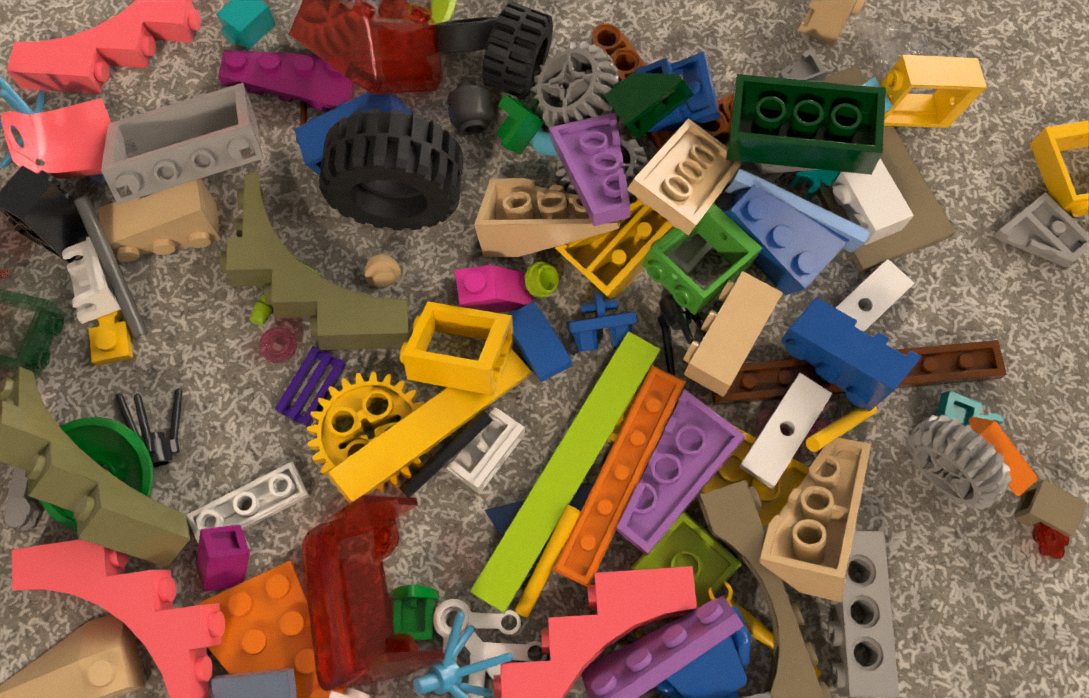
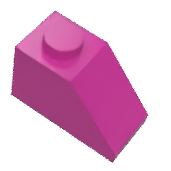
M494 265L455 270L460 307L495 313L520 309L532 302L531 294L525 285L526 273Z

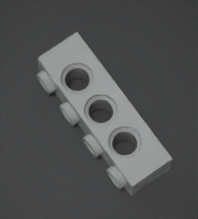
M855 531L849 563L859 568L861 579L859 583H856L849 578L847 573L842 602L826 599L827 604L832 605L833 621H830L828 624V638L830 645L835 646L836 663L831 665L832 684L834 688H838L839 697H899L884 531ZM853 603L860 605L864 611V620L861 624L855 622L851 616L850 609ZM858 643L864 646L868 654L867 662L863 666L854 658V648Z

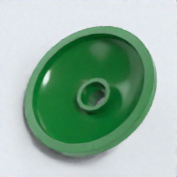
M104 417L80 418L60 426L65 434L101 467L103 465L108 466L113 476L150 498L154 481L153 464L145 444L135 432L118 421ZM41 501L43 507L53 519L64 527L77 532V520L74 519L73 511Z

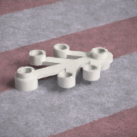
M449 599L442 602L436 608L433 616V624L436 631L444 637L442 659L452 629L446 623V617L451 612L458 613L461 611L465 615L459 637L469 625H473L475 629H499L505 635H513L521 627L519 615L512 610H507L505 614L471 612L469 606L458 599ZM507 615H512L517 620L516 627L510 631L505 630L501 624L502 619ZM473 632L464 646L471 653L470 664L509 652L513 654V661L534 662L529 659L528 650L535 645L542 648V643L532 641L526 645L483 642ZM543 655L542 659L539 661H545L547 655ZM500 665L469 674L468 684L484 688L485 673L487 672L492 679L494 675H501ZM468 693L469 698H484V696Z

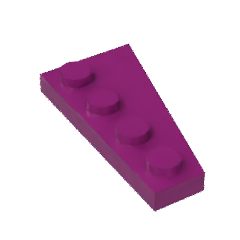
M224 50L218 77L221 85L230 87L243 83L247 92L259 95L267 92L277 95L279 100L291 103L294 99L309 103L310 108L324 111L325 108L335 109L339 104L353 100L358 61L357 56H322L318 54Z

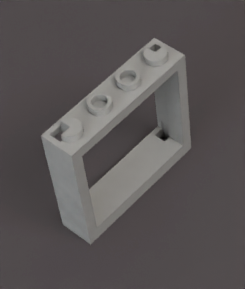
M240 83L108 123L101 172L117 204L264 159L256 115L244 84ZM133 139L135 146L126 148L125 141ZM251 144L254 153L243 156L241 150L250 147ZM127 185L129 186L131 192L126 193Z

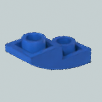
M534 301L508 314L512 315L514 340L522 350L523 359L540 382L573 366L566 349Z

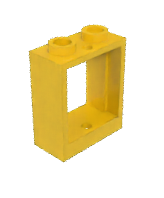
M902 55L880 82V86L886 88V96L893 105L891 109L885 112L884 126L948 128L987 88L978 58ZM912 88L937 89L933 95L908 94Z
M1089 120L1045 127L1030 145L1049 196L1067 214L1071 213L1073 217L1086 215L1089 213V193L1076 195L1060 151L1089 147Z
M427 301L422 314L417 315L414 320L413 333L409 341H405L401 347L400 362L404 364L407 380L493 395L514 343L512 315ZM435 331L486 340L478 361L426 352Z

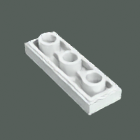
M887 259L845 298L836 309L856 319L857 323L854 327L865 332L912 287L914 282ZM859 305L864 306L867 311L861 310Z
M799 373L739 465V468L772 489L833 393ZM780 427L787 428L789 436L783 435Z
M291 461L187 514L186 517L199 543L201 529L241 525L242 530H245L306 499L310 495L294 462ZM252 499V506L248 510L243 511L242 505L244 501Z

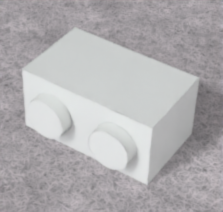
M879 159L872 175L841 172L832 186L835 201L838 205L844 207L850 221L870 232L866 243H864L865 245L901 231L914 216L881 159Z

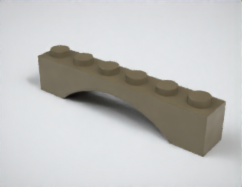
M746 480L697 496L709 533L725 543L744 561L757 579L767 602L772 621L774 647L770 671L764 686L765 693L769 692L771 698H832L825 682L819 683L813 667L819 665L811 642H804L799 626L804 625L802 614L795 601L790 603L785 587L790 585L760 564V556L768 524H761L757 510L762 509V505L755 487H748Z

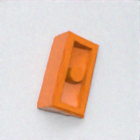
M973 416L968 420L972 430L977 434H983V438L988 443L994 444V450L1003 455V462L1010 468L1009 474L1012 478V481L1009 483L1010 489L1016 496L1023 494L1038 480L1035 472L996 421Z

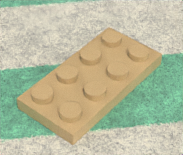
M687 119L633 179L627 190L635 195L642 204L651 207L666 218L673 227L681 229L689 235L743 162L726 160L727 146L693 121Z

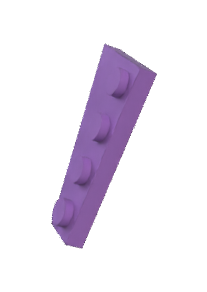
M616 112L549 127L550 141L593 226L630 218V202L623 169V156L620 149Z

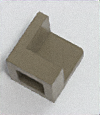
M1042 480L1032 484L1025 491L1014 519L1026 526L1041 522L1066 536H1072L1077 530L1087 502L1046 480Z

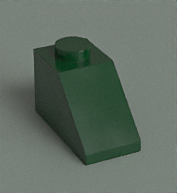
M632 73L626 79L616 83L613 89L604 97L626 127L639 139L694 94L680 74Z

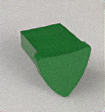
M404 585L391 591V600H394L392 640L433 641L434 600H439V591L419 585Z

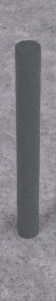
M89 196L74 200L133 338L147 334L148 331Z

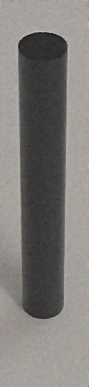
M482 410L424 463L410 479L408 478L399 489L410 498L493 420Z

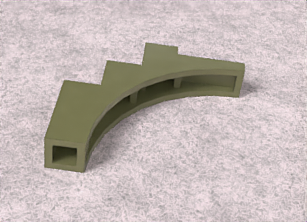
M244 174V188H238L237 191L238 208L243 210V219H237L236 221L237 237H227V250L220 252L221 272L227 273L231 286H265L266 305H272L275 318L310 317L311 337L318 338L320 350L401 348L405 341L408 342L407 299L378 298L353 292L323 279L303 265L282 244L268 220L259 174Z
M18 367L11 379L5 377L1 381L0 462L25 470V477L28 478V496L73 511L74 519L77 520V536L79 539L168 568L190 540L186 514L158 503L131 488L84 453L65 434L46 409L37 390L34 372Z

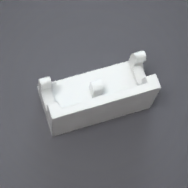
M86 237V241L64 249L62 252L64 260L71 259L76 255L83 256L82 259L75 260L67 265L75 296L72 299V305L74 308L77 307L78 312L76 314L78 320L83 324L120 310L119 303L90 237Z
M494 408L489 413V417L493 421L469 442L446 468L478 494L483 491L525 436V427L497 408Z

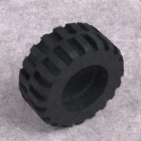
M370 109L368 113L358 111L352 113L348 118L346 116L341 118L327 132L320 169L319 188L328 205L333 209H338L339 214L344 217H352L355 222L363 225L368 223L375 228L383 229V227L400 231L403 228H410L411 230H419L423 226L430 228L436 226L439 221L444 222L459 205L463 152L457 140L448 130L443 131L440 124L433 120L428 122L421 115L415 113L412 115L403 114L402 110L391 109V112H384L381 109Z

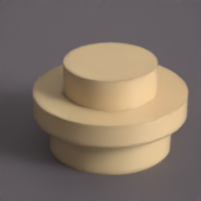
M386 254L371 257L367 261L364 270L367 283L374 287H387L395 283L401 274L399 264Z

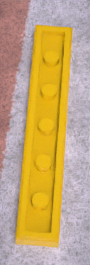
M511 348L493 395L447 387L328 472V477L351 506L355 505L478 415L482 410L530 376L532 371Z

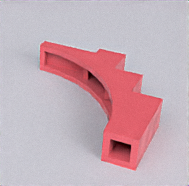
M136 0L118 15L80 33L46 41L14 42L7 72L21 89L101 94L103 83L108 82L110 77L108 65L147 68L149 57L154 56L156 51L155 40L193 41L194 32L199 31L201 26L200 13L198 10H195L192 0Z
M82 539L12 549V590L45 589L68 593L101 606L125 623L146 646L163 676L170 698H210L209 680L212 676V662L210 657L207 656V647L222 645L221 636L225 631V619L220 611L219 604H203L173 609L176 584L171 577V570H147L126 574L125 566L128 563V554Z
M692 566L595 573V585H587L589 610L597 609V614L548 618L549 629H541L542 654H550L551 661L500 664L501 675H494L493 678L494 698H565L582 672L607 647L634 630L662 619L684 616L697 609Z

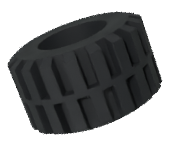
M514 2L506 5L493 26L486 46L482 65V77L485 86L521 99H525L531 93L530 89L536 85L533 77L540 75L541 69L539 65H545L553 35L551 15Z

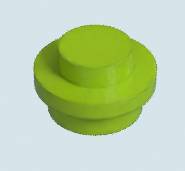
M546 262L532 263L525 274L526 288L535 297L550 295L556 290L559 283L557 270Z

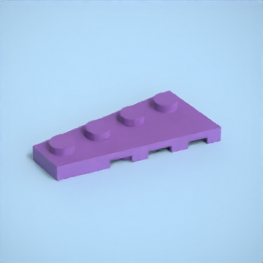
M684 389L674 413L670 417L664 433L648 462V466L617 526V531L648 556L742 443L746 435Z
M724 596L714 601H709L700 608L592 662L581 674L588 698H638L744 625Z

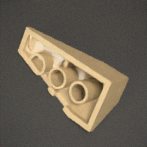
M503 178L490 179L474 226L483 257L505 258L520 257L617 230L620 227L621 220L593 226L578 194L564 192L563 186L552 184L548 189L535 186L534 180Z
M837 438L824 446L809 467V472L798 488H794L779 515L774 516L768 525L760 556V564L800 593L842 602L870 454V443Z
M112 614L89 621L1 684L0 698H116L144 688L145 682L134 634L125 623Z

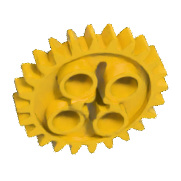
M372 372L369 381L364 382L360 373H356V384L350 385L345 378H342L343 389L341 391L330 386L328 388L332 396L330 401L323 398L318 399L323 411H313L310 413L312 418L318 422V425L307 427V431L311 435L317 436V438L307 443L311 450H320L312 457L313 461L316 464L326 462L320 472L325 477L328 476V472L398 423H390L394 417H401V421L425 404L424 401L414 403L418 397L417 391L414 389L404 394L406 390L404 380L393 386V379L390 374H387L384 380L379 382L376 372ZM384 401L388 403V408L383 414L373 415L370 413V408L375 402ZM344 418L354 420V424L349 431L343 433L336 431V425L340 420ZM368 426L372 427L376 435L372 439L366 436L364 430ZM342 443H349L345 449H339ZM419 458L388 481L397 489L399 487L397 476L402 474L410 479L412 475L408 467L410 465L421 467L422 462ZM385 483L378 487L381 494L384 493Z

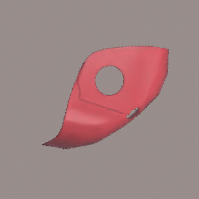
M102 98L42 113L5 112L1 115L2 127L12 161L19 168L23 165L36 174L43 170L55 179L102 174L101 167L108 123H111ZM11 126H14L19 131L24 142L23 148L15 141L11 132ZM36 158L42 160L44 165H36Z

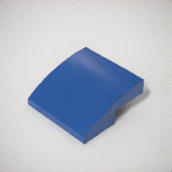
M704 52L672 64L666 57L635 69V73L680 74L694 94L648 132L676 130L687 119L699 125L721 118L708 59Z

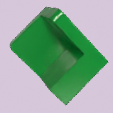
M505 94L498 106L509 115L496 134L502 139V146L521 155L545 121L524 103Z

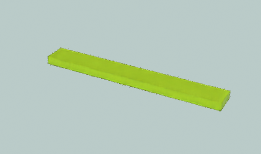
M627 332L470 590L471 594L505 614L552 535L566 505L571 503L661 349L633 333Z

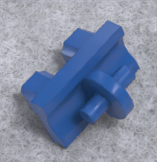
M601 290L593 291V302L580 303L581 314L594 312L595 317L567 321L568 332L573 333L579 352L599 349L596 329L609 328L611 346L614 347L620 346L627 332H633L632 324L637 323L635 312L605 316L606 310L618 308L616 298L603 300Z

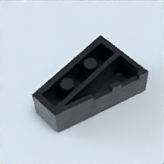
M22 165L0 191V212L6 217L10 216L8 222L16 226L15 230L63 259L62 252L64 249L86 241V237H89L74 203L75 199L60 189L61 183L47 172L40 170L36 174ZM78 255L73 256L71 259H65V261L71 263Z

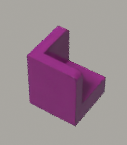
M241 525L200 530L196 567L203 592L231 588L244 582L250 551Z

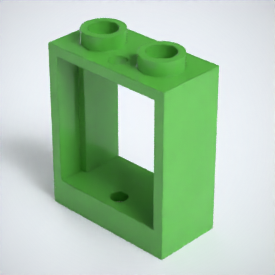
M713 203L689 235L681 229L674 227L652 245L642 266L654 281L660 282L673 295L675 301L680 306L687 308L693 315H696L723 291L728 280L734 281L740 276L742 271L745 272L752 265L762 247ZM696 232L732 264L729 269L704 290L667 257Z

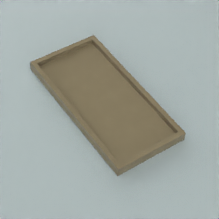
M856 65L826 76L820 82L862 86L867 81ZM884 126L883 153L880 159L914 216L901 231L867 245L863 244L852 253L849 252L860 273L882 265L887 259L893 261L948 239L956 233L893 126ZM820 182V187L816 194L824 209L850 221L844 207L838 205L835 201L833 184L827 188Z

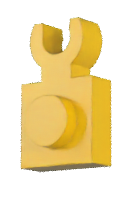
M121 309L96 318L99 321V326L88 328L91 362L96 366L133 359L130 328L126 321L119 322L123 316Z

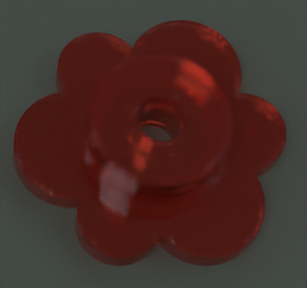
M1039 522L1040 525L1035 526L1032 532L1033 539L1039 546V553L1042 556H1050L1052 559L1063 558L1065 554L1064 546L1069 544V536Z

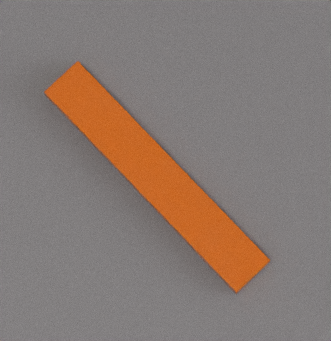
M653 365L651 366L553 568V572L585 588L591 584L686 383L685 380Z

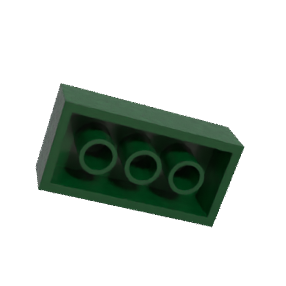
M737 74L731 103L726 160L872 175L883 153L886 88Z

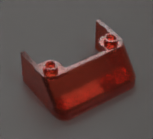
M342 0L302 1L289 35L362 89L374 94L438 90L443 80V71L436 23L431 18L432 12L418 4L413 5L407 0H382L378 9V16L375 14L376 8L363 0H355V2Z
M362 495L308 531L303 539L301 553L316 676L320 687L325 691L343 690L406 676L445 658L444 650L419 651L414 639L407 633L394 635L383 559L390 556L399 543V531L395 519L418 506L417 498Z

